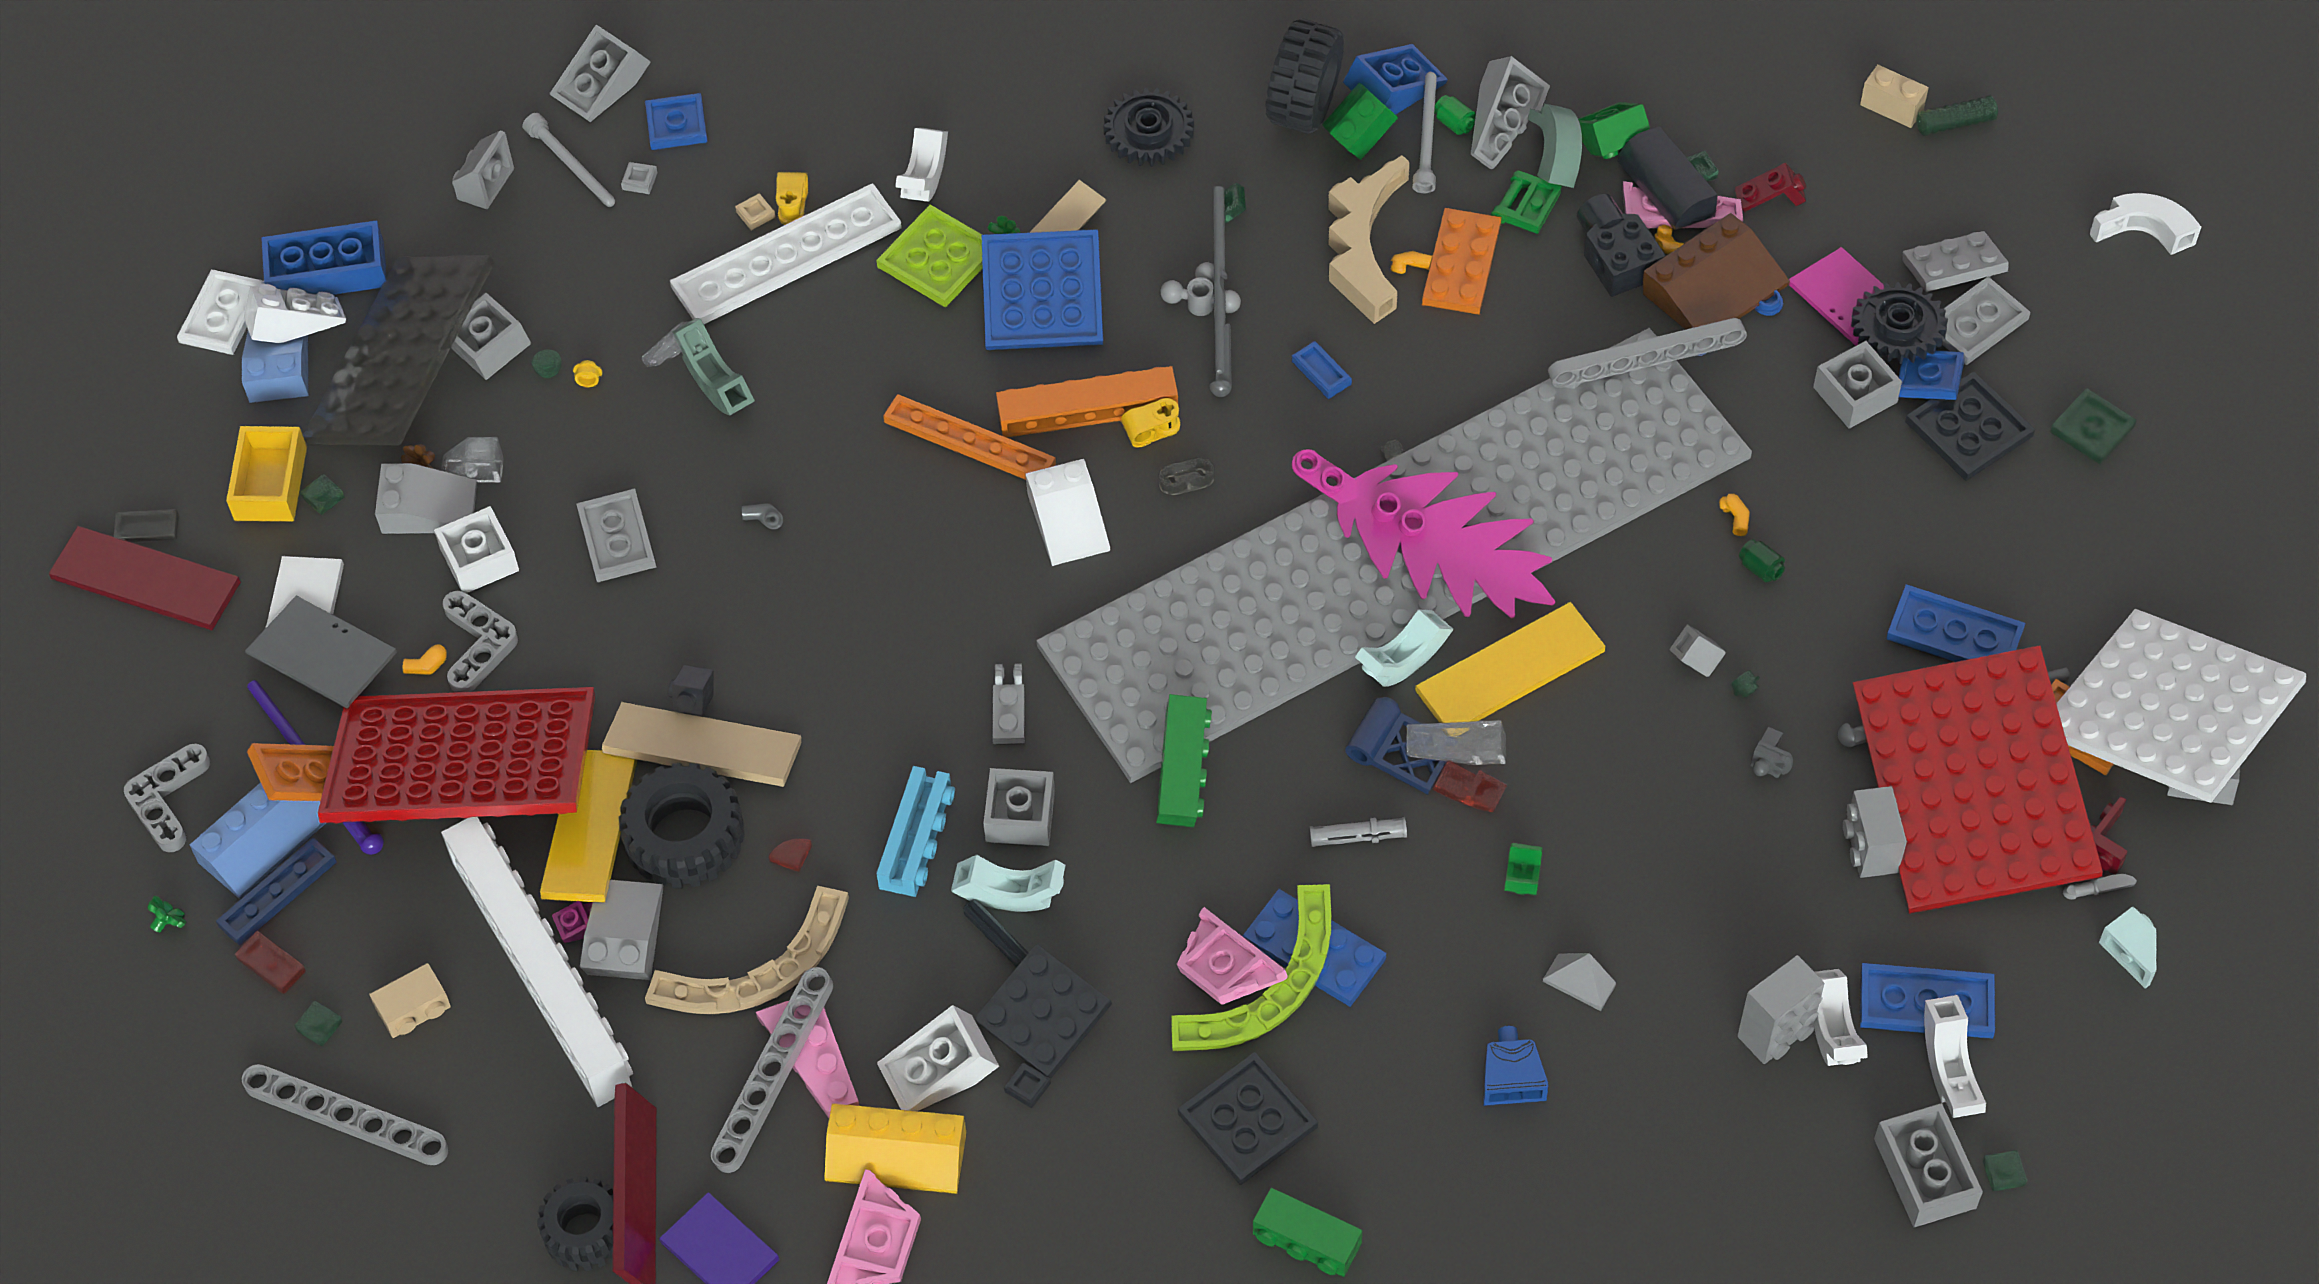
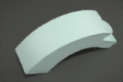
M1418 609L1403 631L1391 642L1379 648L1362 647L1355 658L1363 664L1362 669L1368 675L1374 677L1382 686H1391L1408 678L1423 666L1438 651L1454 629L1434 611Z
M975 855L957 863L951 891L969 901L977 900L982 906L1015 912L1042 910L1050 907L1052 896L1060 893L1064 884L1063 875L1066 865L1053 860L1035 869L1020 871L997 866Z

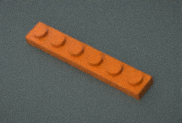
M899 394L896 395L883 415L884 423L1025 480L1026 473L1056 465V457Z

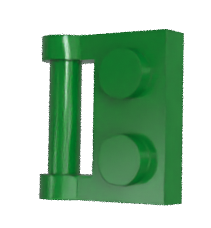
M1515 171L1510 179V187L1500 204L1494 207L1491 216L1502 217L1501 224L1506 222L1538 234L1559 198L1562 186L1548 183L1539 177L1522 171ZM1528 188L1516 211L1511 210L1510 208L1520 190Z

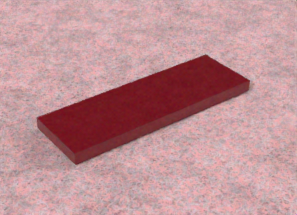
M80 526L76 528L49 572L53 580L212 631L241 583L238 576Z
M625 1082L615 1085L612 1271L629 1284H656L657 1108Z

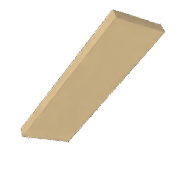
M621 702L602 744V752L670 766L673 763H682V766L688 767L689 763L700 764L701 770L709 767L717 771L718 775L784 787L802 742L801 735Z

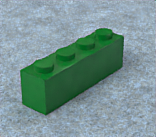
M1169 694L1166 705L1156 823L1194 827L1197 817L1202 818L1204 799L1199 798V788H1205L1207 769L1201 768L1202 757L1207 758L1209 750V739H1204V729L1210 728L1212 710L1206 709L1207 698Z

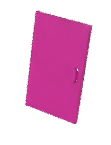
M1842 247L1789 279L1790 287L1855 346L1858 345L1859 337L1853 336L1854 328L1851 327L1853 307H1856L1858 298L1863 299L1865 291L1872 294L1874 286L1883 290L1884 284Z

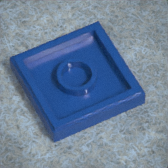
M701 93L645 101L651 150L707 142Z
M1935 351V354L1927 352L1925 360L1916 356L1914 363L1909 361L1908 358H1904L1898 376L1902 381L1899 397L1956 400L1964 365V352Z

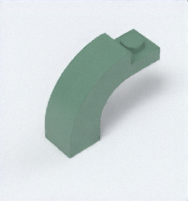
M1544 104L1541 111L1530 108L1527 119L1540 126L1544 134V152L1537 176L1548 183L1574 188L1582 152L1581 127L1576 114L1571 109L1550 104Z
M695 318L672 331L683 353L681 357L698 386L716 408L724 414L732 415L755 401L743 376L734 373L717 352L700 318Z

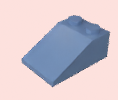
M248 331L242 355V384L249 403L309 396L308 335L284 343L252 340Z

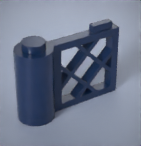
M1383 697L1375 698L1347 744L1345 752L1356 763L1365 766L1373 765L1428 795L1454 751L1457 742L1453 740V734L1439 727L1433 730L1401 713L1398 704L1393 699ZM1404 725L1414 730L1418 739L1402 742L1399 731ZM1436 742L1447 749L1443 755L1430 757L1426 744ZM1420 746L1425 759L1410 762L1405 749ZM1399 750L1403 763L1392 765L1383 760L1386 753ZM1427 765L1431 775L1427 783L1415 777L1412 768Z

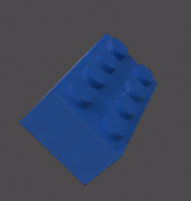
M377 220L261 237L264 284L272 285L281 290L298 288L310 294L327 292L333 295L388 287L384 241Z

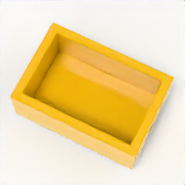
M240 426L226 500L234 521H294L307 450L300 427Z

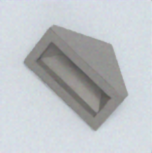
M1590 953L1558 954L1543 978L1544 983L1599 1011L1602 1010L1616 986V982Z

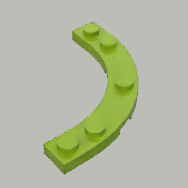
M1330 884L1297 885L1298 935L1291 960L1285 969L1288 978L1269 987L1254 1002L1230 1011L1205 1015L1172 1016L1173 1051L1219 1049L1242 1044L1271 1031L1298 1009L1315 986L1328 954L1331 936Z

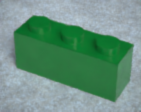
M1273 1188L1268 1192L1253 1220V1235L1261 1243L1271 1247L1276 1245L1285 1249L1294 1259L1300 1261L1306 1259L1316 1264L1321 1271L1329 1275H1335L1336 1273L1345 1277L1362 1244L1363 1230Z

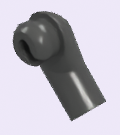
M771 504L742 505L743 520L758 519L767 528L773 530L778 529L783 523L782 514Z

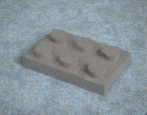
M1985 231L1973 232L1966 236L1945 239L1941 242L1917 246L1903 251L1902 261L1926 292L2008 272L2007 259Z
M1986 277L1944 308L1946 309L1945 318H1948L1946 337L1943 339L1942 345L1950 352H1964V364L1968 365L2026 322L2031 312L1990 277Z
M635 489L576 503L597 582L656 567Z

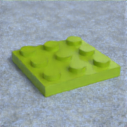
M929 205L876 260L877 267L946 308L983 269L982 234L936 207Z

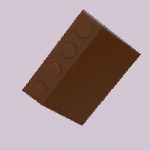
M1730 213L1644 270L1643 295L1687 330L1728 319H1740L1758 307L1760 301L1765 302L1774 296V290L1780 292L1790 285V280L1752 229Z

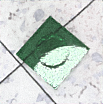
M1705 151L1686 157L1707 182L1718 178L1719 170Z
M1235 183L1224 191L1225 223H1228L1246 210L1244 187Z
M324 474L300 491L302 498L321 515L345 498L343 491Z
M314 1001L294 1026L297 1032L323 1046L343 1021L338 1014Z
M2018 1150L1985 1155L1983 1163L1992 1192L2026 1185L2027 1178Z

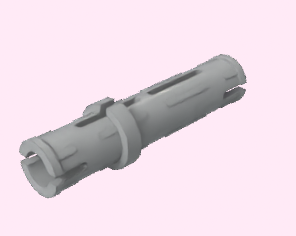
M1405 817L1388 820L1370 818V821L1310 826L1311 845L1315 847L1371 840L1372 843H1379L1381 839L1407 838Z

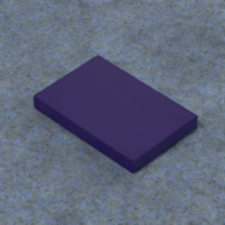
M709 1192L659 1238L661 1244L705 1284H755L779 1261V1256Z

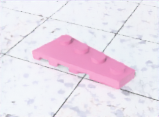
M1623 181L1622 193L1625 214H1638L1647 228H1658L1660 225H1668L1673 228L1640 188L1633 187L1632 182ZM1718 196L1715 217L1683 228H1709L1730 213L1743 222L1741 199Z
M789 1001L756 1012L758 1020L765 1026L770 1035L773 1033ZM799 1006L794 1012V1017L797 1019L807 1017L811 1010L810 1006ZM823 1008L792 1068L800 1075L807 1089L829 1118L832 1103L859 1106V1101L825 1009ZM791 1033L783 1035L779 1041V1046L784 1048L790 1047L795 1042L796 1036Z

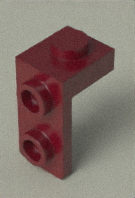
M1786 163L1735 187L1737 199H1741L1743 212L1782 193H1785L1796 206L1806 202L1803 191L1806 189V183L1800 173L1795 174Z
M2122 796L2114 805L2112 803L2107 804L2099 818L2102 821L2097 827L2095 825L2091 826L2102 870L2109 871L2114 875L2122 868L2128 851L2106 838L2105 835L2123 811L2127 799Z

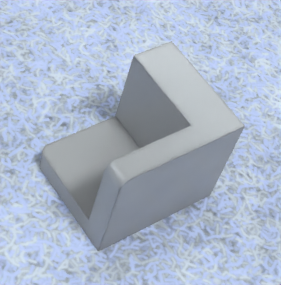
M1688 624L1669 649L1682 662L1706 677L1711 675L1726 654L1715 641Z

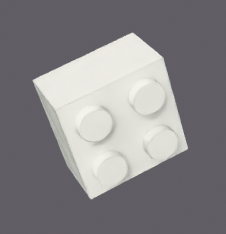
M491 506L434 530L440 550L462 592H471L519 571L514 551Z

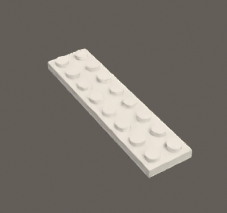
M872 183L670 280L671 288L692 319L700 318L703 324H706L901 229V221Z

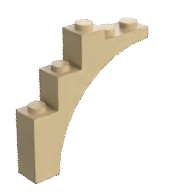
M1403 155L1394 161L1387 162L1374 174L1364 177L1359 184L1350 177L1342 183H1337L1329 191L1328 210L1338 218L1329 227V246L1339 254L1329 263V281L1374 324L1397 308V290L1384 277L1374 258L1370 234L1373 222L1382 205L1394 191L1409 180V161Z

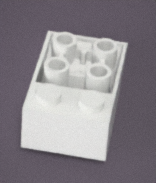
M269 284L250 285L244 319L252 340L284 343L343 324L346 321L339 300L333 294L327 292L310 294L298 288L281 290Z

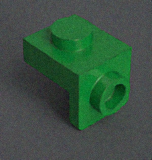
M1517 843L1511 844L1504 891H1511L1521 895H1537L1542 847Z

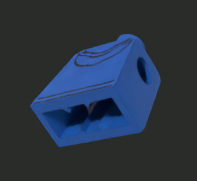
M1514 1026L1501 1027L1497 1031L1499 1042L1487 1044L1484 1106L1546 1101L1548 1081L1535 1042L1531 1039L1518 1040L1517 1028Z

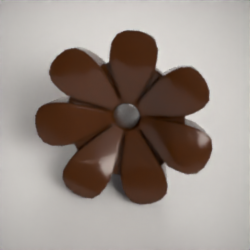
M423 444L415 445V447L412 445L403 447L405 454L401 456L402 463H412L433 469L430 463L435 460V455L430 450L426 451Z

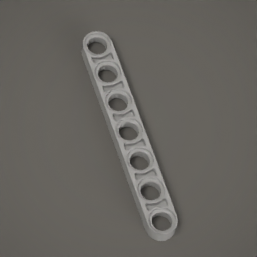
M1728 319L1563 359L1553 363L1548 369V374L1553 386L1557 388L1568 387L1732 347L1743 342L1747 332L1740 319Z
M810 968L802 975L711 1150V1159L720 1171L731 1173L739 1169L743 1164L833 989V981L823 968ZM815 977L825 978V984L820 990L813 991L809 989V983ZM799 1006H810L811 1010L807 1017L803 1019L794 1017V1012ZM791 1033L796 1036L795 1042L790 1047L784 1048L779 1046V1041L783 1035ZM779 1062L781 1064L780 1071L776 1075L766 1076L764 1074L765 1067L769 1063ZM755 1091L766 1092L765 1100L761 1104L752 1105L749 1103L750 1096ZM746 1119L751 1122L750 1129L746 1133L736 1134L734 1132V1127L740 1120ZM729 1148L735 1150L736 1154L731 1162H719V1156L722 1151Z
M252 1065L242 1075V1084L246 1092L258 1100L427 1165H437L443 1162L448 1155V1145L443 1135L429 1128L264 1065ZM261 1074L267 1077L266 1083L259 1088H253L249 1085L250 1080L256 1075ZM285 1086L295 1087L296 1090L292 1097L288 1099L278 1097L281 1088ZM314 1097L324 1098V1104L321 1108L317 1110L307 1108L310 1099ZM343 1108H351L353 1110V1115L349 1120L338 1121L336 1119L339 1110ZM380 1119L383 1124L378 1131L371 1133L365 1130L368 1121ZM408 1130L412 1133L411 1139L403 1144L394 1142V1137L398 1132ZM436 1141L441 1144L438 1153L434 1155L423 1153L425 1145L429 1142Z

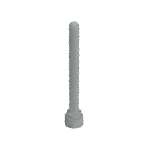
M1428 72L1425 76L1420 166L1413 175L1412 188L1418 193H1431L1435 190L1436 176L1431 170L1437 79L1434 72Z
M532 113L524 120L523 129L531 137L541 139L607 207H612L615 204L614 197L548 131V122L540 113Z

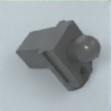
M1770 727L1767 728L1755 748L1750 766L1753 767V771L1757 776H1764L1768 773L1775 778H1779L1780 774L1784 775L1791 770L1793 757L1791 753L1778 748L1783 733Z

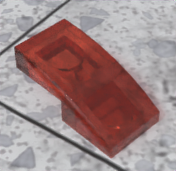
M1448 760L1432 790L1462 804L1494 812L1507 785L1481 770L1475 775Z

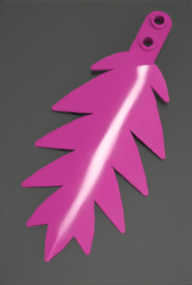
M1301 450L1293 457L1292 469L1294 473L1338 503L1337 518L1346 538H1349L1355 518L1359 535L1370 559L1382 578H1388L1400 543L1404 562L1420 598L1425 599L1427 597L1438 563L1442 577L1454 601L1465 617H1469L1471 614L1474 581L1477 582L1493 604L1510 618L1515 616V598L1551 606L1555 604V600L1544 585L1531 574L1551 563L1552 557L1531 551L1495 550L1532 525L1533 519H1507L1462 528L1495 498V492L1468 495L1425 507L1458 477V472L1426 473L1382 482L1397 470L1398 466L1396 464L1368 470L1354 479L1313 450ZM1307 461L1311 464L1312 468L1305 469L1301 466V463ZM1326 479H1334L1337 485L1330 486L1327 484Z

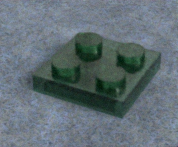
M2086 388L2055 421L2050 432L2101 464L2135 427L2137 420Z

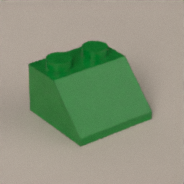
M1359 82L1322 126L1348 151L1361 160L1399 117Z
M1619 102L1578 118L1583 144L1591 155L1602 156L1603 159L1617 156L1619 154L1618 150L1622 149L1631 138L1650 129L1644 106L1638 103Z

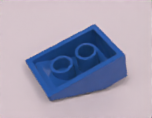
M1413 44L1356 56L1343 83L1352 91L1360 82L1394 114H1398L1424 97L1425 76L1428 72H1434L1437 76L1436 89L1446 84L1448 79Z

